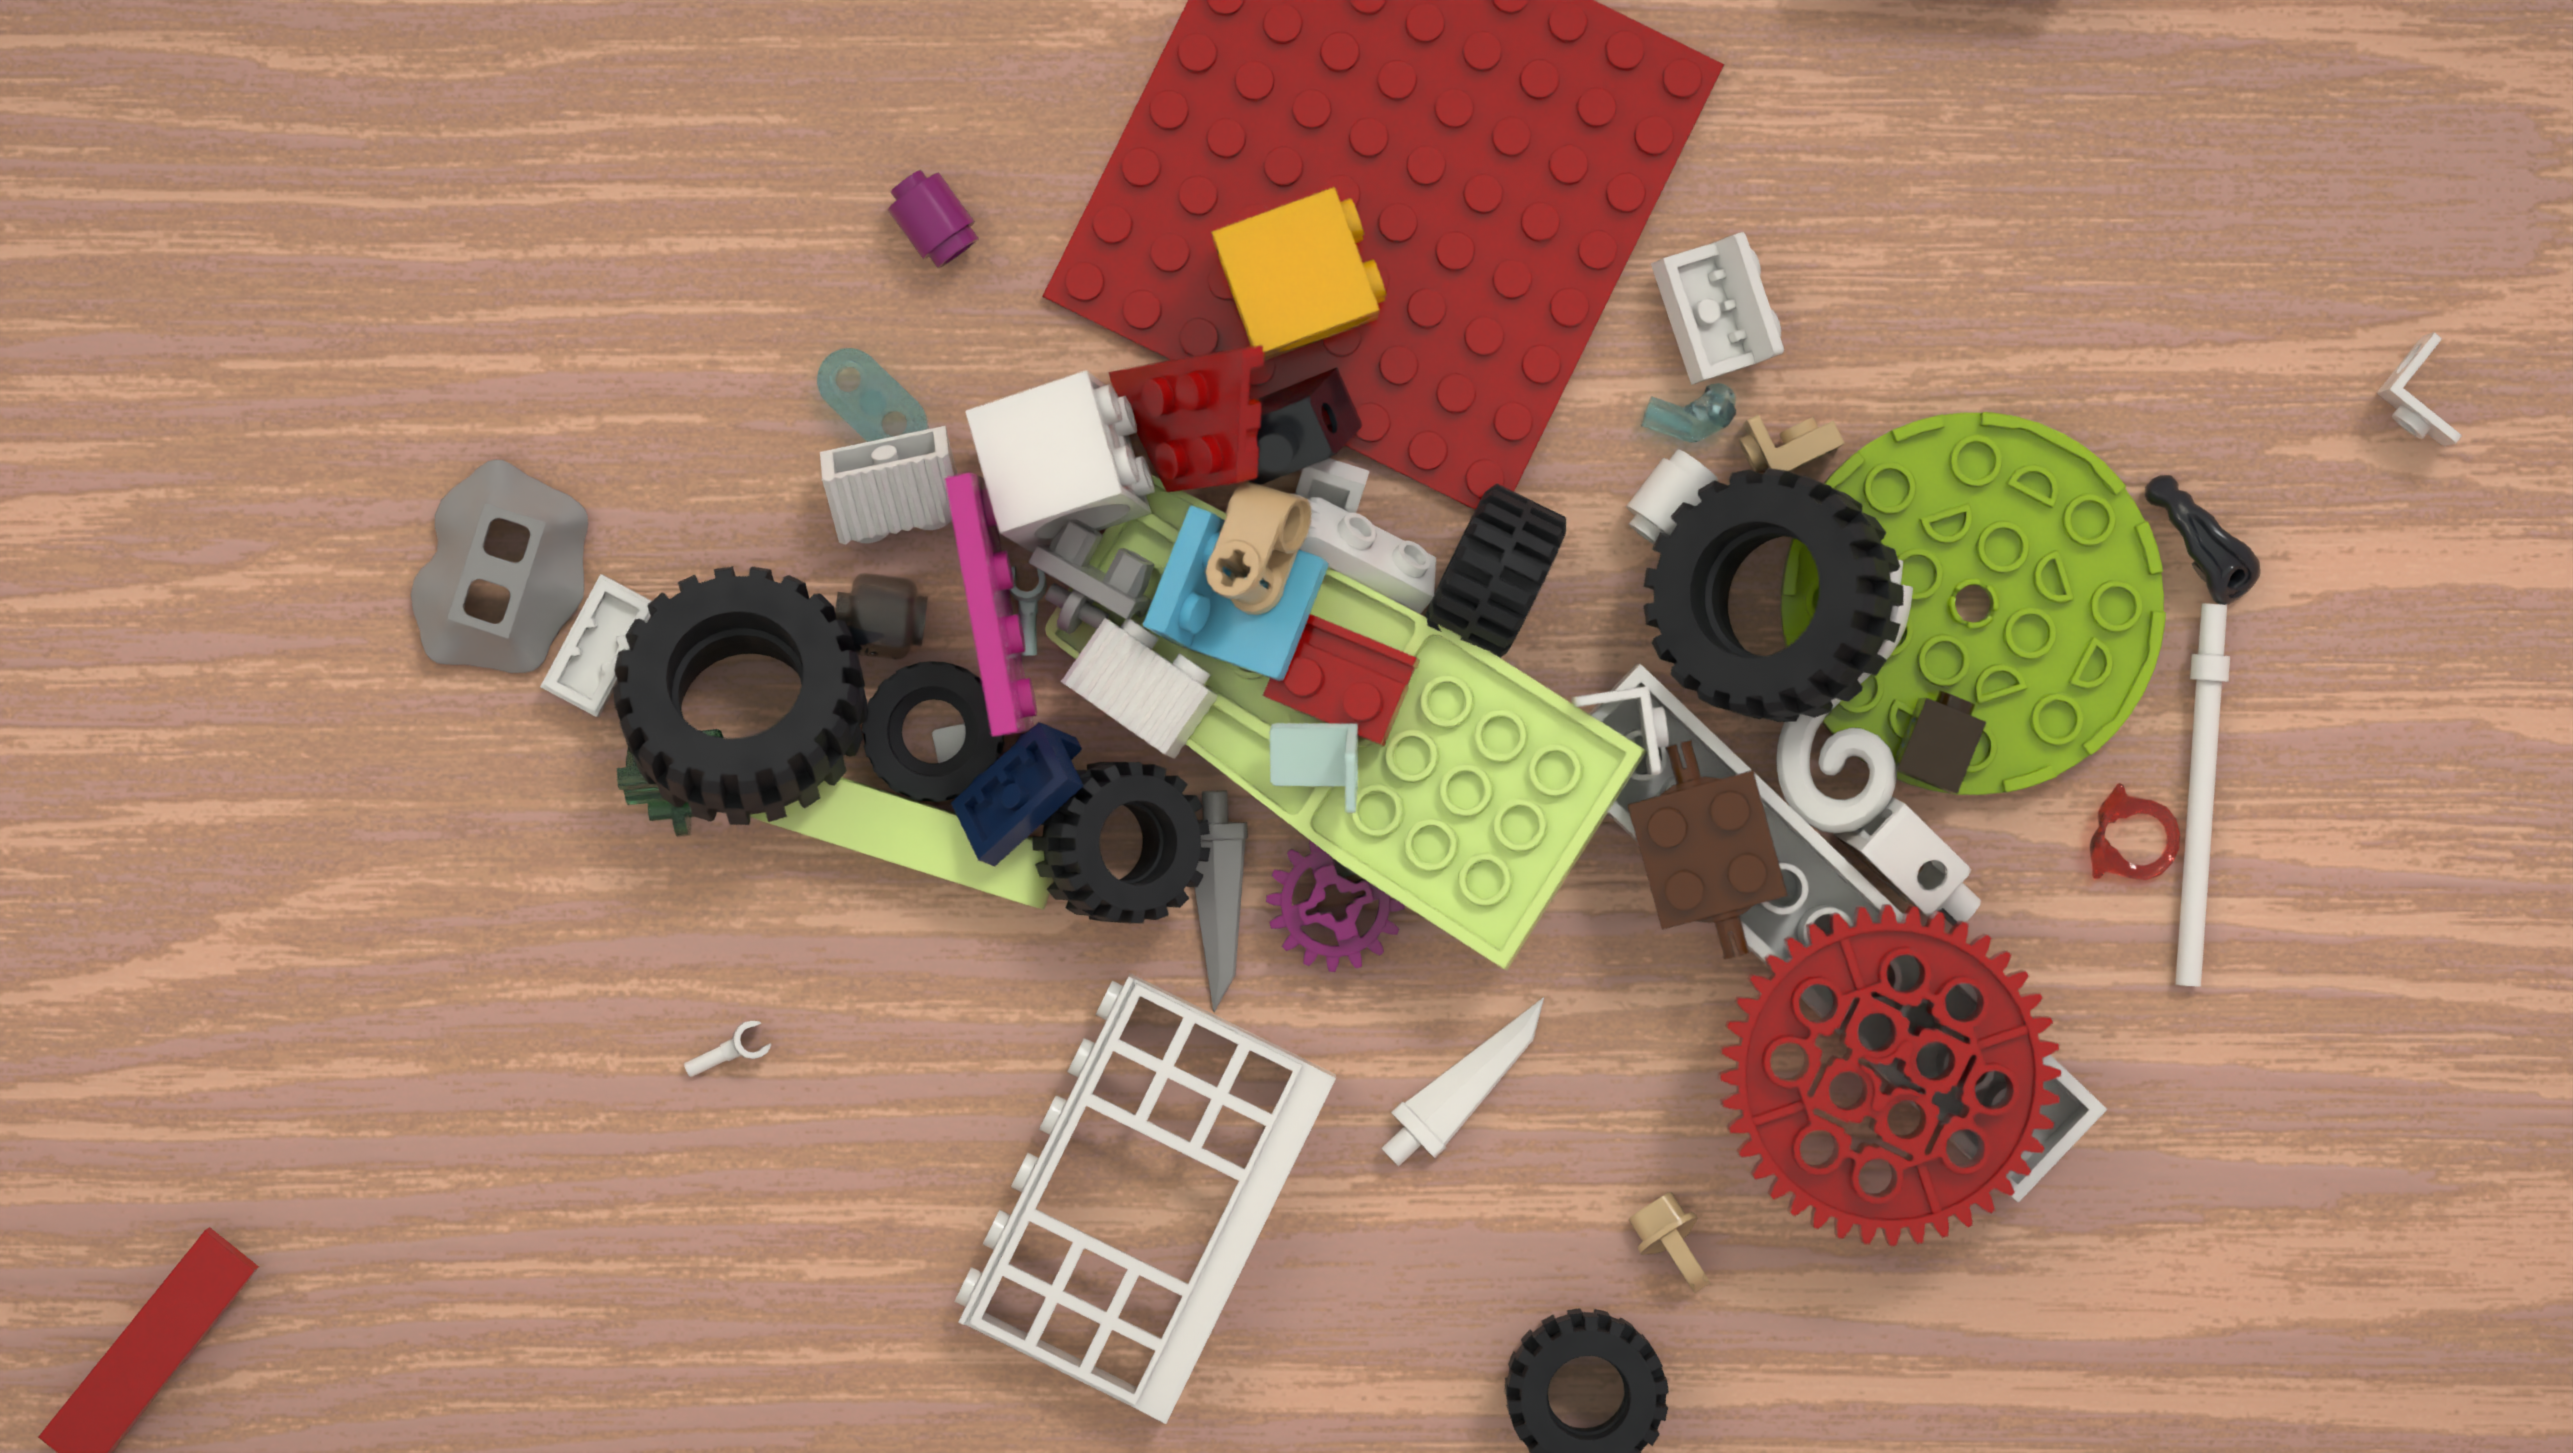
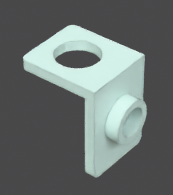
M1272 724L1270 727L1271 783L1274 786H1345L1346 813H1356L1358 791V724Z

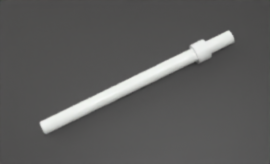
M2202 603L2198 654H2192L2190 679L2196 680L2175 982V985L2200 987L2202 980L2222 681L2229 682L2230 656H2224L2227 605Z

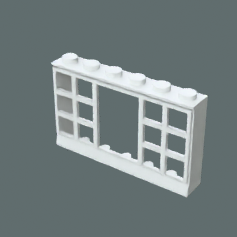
M1130 973L1124 986L1114 981L1111 982L1096 1012L1097 1016L1107 1021L1096 1043L1085 1038L1083 1039L1067 1071L1078 1077V1080L1068 1100L1057 1095L1055 1096L1039 1130L1049 1134L1050 1137L1039 1158L1027 1153L1011 1185L1012 1188L1022 1192L1011 1215L999 1210L983 1242V1245L994 1251L983 1273L971 1267L954 1302L966 1307L959 1323L965 1324L1166 1424L1336 1080V1074ZM1140 996L1183 1017L1163 1060L1119 1039ZM1195 1023L1238 1044L1217 1087L1174 1066ZM1250 1050L1293 1071L1272 1114L1229 1093ZM1113 1051L1156 1072L1136 1115L1092 1094ZM1168 1078L1211 1099L1191 1141L1147 1121ZM1223 1105L1266 1126L1245 1168L1202 1148ZM1086 1106L1239 1181L1189 1283L1173 1277L1036 1209ZM1029 1221L1073 1242L1053 1284L1047 1283L1009 1264ZM1084 1248L1127 1269L1107 1311L1064 1291ZM1139 1275L1182 1296L1162 1338L1119 1318ZM1002 1276L1046 1297L1028 1333L985 1313ZM1057 1303L1100 1324L1083 1360L1040 1340ZM1112 1330L1155 1351L1138 1387L1095 1367Z

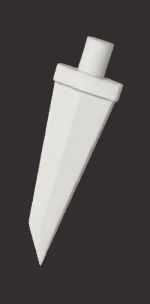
M1544 997L1405 1103L1402 1101L1391 1112L1404 1127L1381 1149L1398 1167L1421 1145L1434 1158L1446 1149V1144L1533 1041Z

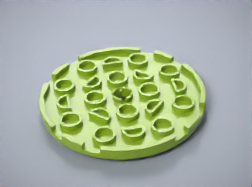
M1993 412L1941 414L1911 422L1869 442L1845 460L1824 482V484L1850 495L1861 503L1863 513L1876 517L1886 531L1884 539L1881 540L1882 544L1895 549L1898 560L1903 561L1901 585L1913 587L1907 625L1890 657L1876 676L1870 675L1861 683L1863 690L1849 702L1841 700L1823 720L1822 724L1832 735L1851 727L1865 729L1878 735L1889 746L1893 758H1895L1918 699L1929 698L1935 701L1939 691L1952 694L1975 704L1971 716L1986 721L1957 795H1985L2012 792L2032 787L2057 777L2060 773L2070 769L2087 756L2098 751L2132 714L2155 670L2162 646L2166 621L2162 572L2164 571L2158 546L2148 521L2144 520L2135 501L2125 489L2126 486L2122 480L2089 449L2064 433L2041 423L2017 416ZM1792 538L1781 584L1780 613L1786 648L1802 635L1811 622L1817 607L1820 587L1818 570L1811 552L1804 543L1795 538ZM1968 585L1981 587L1986 591L1990 599L1988 614L1984 619L1974 623L1964 621L1958 614L1955 606L1956 594ZM1897 772V780L1930 791L1948 793Z

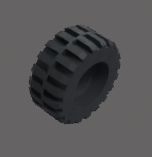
M1768 468L1764 474H1760L1749 469L1732 473L1729 478L1730 485L1715 480L1698 490L1701 502L1697 506L1683 502L1671 515L1672 520L1677 523V526L1671 535L1660 532L1652 550L1661 553L1657 569L1646 568L1643 587L1654 590V603H1646L1643 607L1646 625L1659 628L1661 633L1652 641L1659 659L1674 663L1670 675L1683 688L1697 691L1698 699L1714 707L1759 720L1765 718L1776 722H1795L1800 714L1815 718L1831 712L1833 707L1831 700L1835 698L1849 702L1863 690L1862 685L1857 680L1863 673L1874 676L1878 674L1886 662V659L1878 654L1884 639L1895 642L1901 625L1890 621L1892 606L1904 605V586L1891 581L1890 573L1897 571L1900 568L1895 549L1883 545L1881 542L1886 535V531L1876 517L1863 513L1862 504L1850 495L1807 476H1799L1787 470ZM1782 536L1792 537L1807 546L1815 561L1820 586L1817 607L1808 627L1795 642L1772 655H1755L1742 647L1733 632L1728 613V597L1731 583L1739 566L1753 550L1772 539Z
M733 566L714 569L715 579L699 583L696 575L679 581L680 593L670 599L665 593H660L647 605L651 616L647 622L640 618L634 620L625 635L630 650L623 649L618 652L614 672L618 684L613 687L614 704L630 754H633L639 772L649 785L657 784L663 799L676 808L683 806L687 801L694 817L710 822L715 819L717 812L726 813L730 825H749L750 814L764 812L768 822L787 817L784 807L793 802L799 801L804 809L820 799L818 785L826 781L829 785L835 786L847 770L843 756L852 757L857 754L863 739L860 724L867 721L865 682L853 637L845 621L837 620L834 606L821 593L813 594L809 598L806 583L790 575L784 576L781 583L774 582L771 569L752 566L749 570V576H735ZM741 654L765 655L784 662L798 673L801 681V690L793 707L778 723L761 733L743 738L716 737L697 730L686 722L683 717L682 702L692 682L702 671L724 658Z

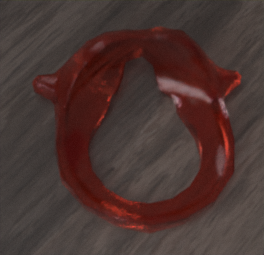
M2118 783L2101 804L2097 814L2099 827L2090 841L2092 877L2100 879L2108 872L2128 879L2148 880L2161 875L2173 863L2179 851L2180 831L2177 819L2167 806L2150 799L2128 795L2124 785ZM2138 813L2148 814L2156 818L2163 825L2167 836L2166 847L2162 855L2153 863L2134 865L2126 861L2118 850L2111 846L2110 842L2105 838L2108 823H2115L2118 818H2128Z

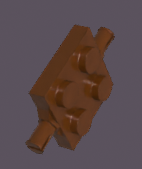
M1688 740L1680 743L1686 768L1682 765L1677 744L1665 747L1676 784L1659 796L1629 803L1628 809L1662 930L1694 921L1715 922L1724 955L1723 959H1730L1735 957V952L1729 932L1733 933L1739 956L1751 952L1748 948L1740 915H1743L1756 904L1786 897L1788 893L1754 770L1725 778L1701 777L1692 746L1693 741Z

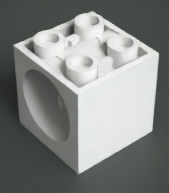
M1087 370L965 411L999 533L1033 553L1038 545H1050L1067 520L1077 519L1100 531L1152 514L1146 495L1154 493V483L1144 457L1136 458L1129 435L1137 432V424L1131 405L1126 396L1118 398L1117 393L1110 384L1105 385Z

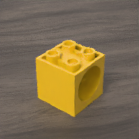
M1335 187L1212 232L1216 252L1250 345L1263 346L1264 361L1375 321L1379 314L1377 304L1385 301L1386 291L1374 259L1362 263L1355 244L1363 241L1362 235H1364V231L1352 198L1340 202Z

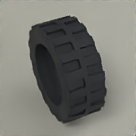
M926 661L905 666L897 670L888 679H885L877 687L878 690L867 704V721L862 723L865 743L863 747L866 757L869 758L874 772L889 785L888 787L897 793L910 797V799L939 802L957 798L971 785L972 781L979 774L993 765L999 759L1000 754H1002L1004 735L992 736L982 679L959 665ZM923 701H945L954 706L964 720L966 729L964 743L959 752L947 761L941 763L921 761L909 752L904 743L902 735L904 720L908 712Z

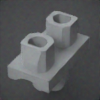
M1077 519L1067 520L1050 545H1038L1028 562L1074 589L1070 592L1053 583L1045 596L1047 601L1062 609L1057 620V627L1071 634L1084 621L1098 629L1104 618H1109V614L1092 605L1094 601L1125 619H1130L1134 614L1140 618L1144 617L1152 600L1143 594L1148 587L1155 564L1133 551L1120 548L1107 573L1095 568L1089 562L1103 535Z

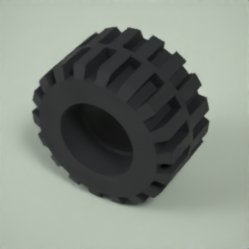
M1497 483L1483 494L1441 578L1434 597L1425 613L1427 626L1441 632L1438 626L1440 625L1462 636L1460 639L1462 641L1490 651L1499 658L1504 656L1517 637L1556 558L1566 534V517Z
M1097 762L1087 764V770H1076L1084 786L1041 824L1044 825L1042 837L1032 836L1033 850L1044 851V861L1035 864L1039 876L1052 878L1054 881L1047 888L1048 892L1055 900H1068L1065 908L1072 913L1089 916L1090 920L1104 922L1144 923V919L1158 920L1168 916L1167 907L1180 908L1189 899L1184 888L1198 887L1204 876L1196 871L1198 861L1208 862L1210 848L1201 847V835L1210 834L1208 820H1197L1195 812L1203 807L1197 795H1183L1182 793L1188 784L1179 776L1165 775L1166 768L1155 764H1142V762ZM1124 805L1134 814L1139 822L1143 844L1140 858L1135 867L1126 876L1118 879L1104 864L1100 852V834L1108 816L1116 808Z
M1579 1308L1567 1310V1315L1558 1318L1551 1315L1541 1321L1543 1324L1534 1332L1529 1330L1523 1336L1521 1347L1517 1353L1513 1351L1508 1363L1510 1369L1508 1378H1505L1507 1409L1513 1427L1520 1441L1522 1440L1530 1453H1641L1648 1443L1653 1446L1660 1435L1657 1430L1661 1420L1665 1421L1667 1416L1666 1394H1669L1668 1383L1662 1369V1364L1651 1344L1631 1323L1621 1317L1620 1319L1614 1318L1606 1311L1594 1309V1313L1582 1312ZM1584 1356L1603 1358L1611 1363L1621 1375L1624 1385V1397L1617 1412L1606 1422L1591 1428H1577L1563 1423L1552 1411L1548 1398L1549 1383L1556 1371L1568 1361Z

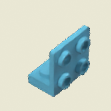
M1190 505L1144 620L1143 627L1173 644L1278 681L1283 680L1328 569V562L1319 556L1298 550L1284 587L1283 596L1278 604L1269 612L1260 615L1247 614L1235 607L1230 598H1225L1216 593L1207 581V563L1213 553L1225 521L1212 512ZM1223 567V572L1230 577L1231 571ZM1263 579L1260 580L1259 584L1268 589V583Z

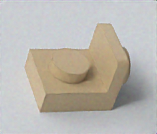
M1759 415L1743 423L1747 435L1739 439L1744 455L1755 472H1760L1764 469L1766 472L1768 468L1791 472L1845 444L1834 420L1818 427L1814 417L1779 433L1784 445L1775 448Z

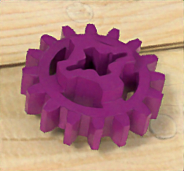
M1309 840L1311 853L1305 857L1291 848L1287 852L1290 862L1294 865L1291 871L1286 872L1274 869L1272 877L1277 882L1283 884L1282 892L1266 895L1267 903L1281 906L1282 914L1269 921L1271 929L1287 927L1290 932L1282 944L1285 951L1301 944L1306 948L1303 964L1310 966L1318 954L1326 956L1329 972H1336L1339 957L1348 956L1356 969L1362 967L1360 951L1366 947L1379 956L1383 954L1384 949L1377 937L1381 932L1392 935L1398 934L1400 929L1392 921L1388 920L1389 912L1405 909V905L1394 898H1390V895L1365 879L1353 882L1337 874L1332 860L1334 858L1311 840ZM1311 867L1316 883L1309 898L1292 905L1295 885L1301 875ZM1336 884L1340 893L1351 891L1353 894L1361 890L1365 891L1364 894L1354 897V901L1345 905L1347 916L1342 919L1335 920L1331 911L1320 913L1318 910L1309 914L1306 913V910L1317 907V903L1325 899L1324 888L1328 885ZM1379 899L1375 920L1365 934L1360 937L1355 925L1356 919L1363 905ZM1317 922L1334 930L1339 945H1330L1316 941L1308 936L1301 927Z

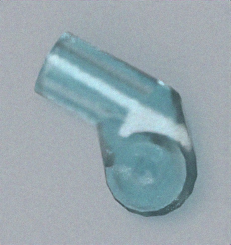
M1714 383L1705 388V393L1702 397L1685 407L1651 396L1641 426L1689 443H1696L1728 427L1736 415V395L1729 386Z

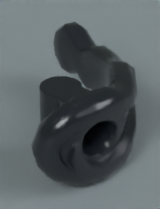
M2160 475L2151 479L2145 487L2146 500L2151 505L2167 510L2169 521L2182 535L2187 553L2194 560L2192 566L2200 578L2206 582L2212 599L2218 604L2229 605L2245 595L2256 584L2261 575L2260 561L2251 548L2226 532L2212 514L2194 503L2192 496L2187 491L2179 490V484L2172 475Z

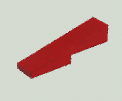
M207 1228L38 1438L57 1453H113L175 1371L191 1356L259 1266L212 1228Z

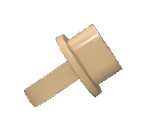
M1669 1192L1632 1215L1629 1221L1643 1241L1638 1246L1640 1254H1657L1667 1250L1693 1292L1696 1293L1709 1285L1710 1281L1683 1239L1689 1235L1698 1217L1694 1212L1685 1214L1672 1192Z

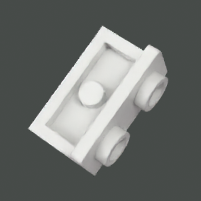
M1744 232L1651 263L1691 385L1755 365L1784 353V347L1780 338V322L1775 312L1770 308L1760 278L1761 268L1758 257L1750 248Z

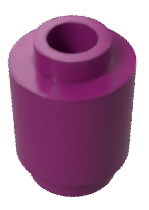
M918 170L890 191L896 201L887 209L920 256L923 259L930 257L937 268L948 264L979 240L971 228L975 221L939 172L927 178L922 170Z

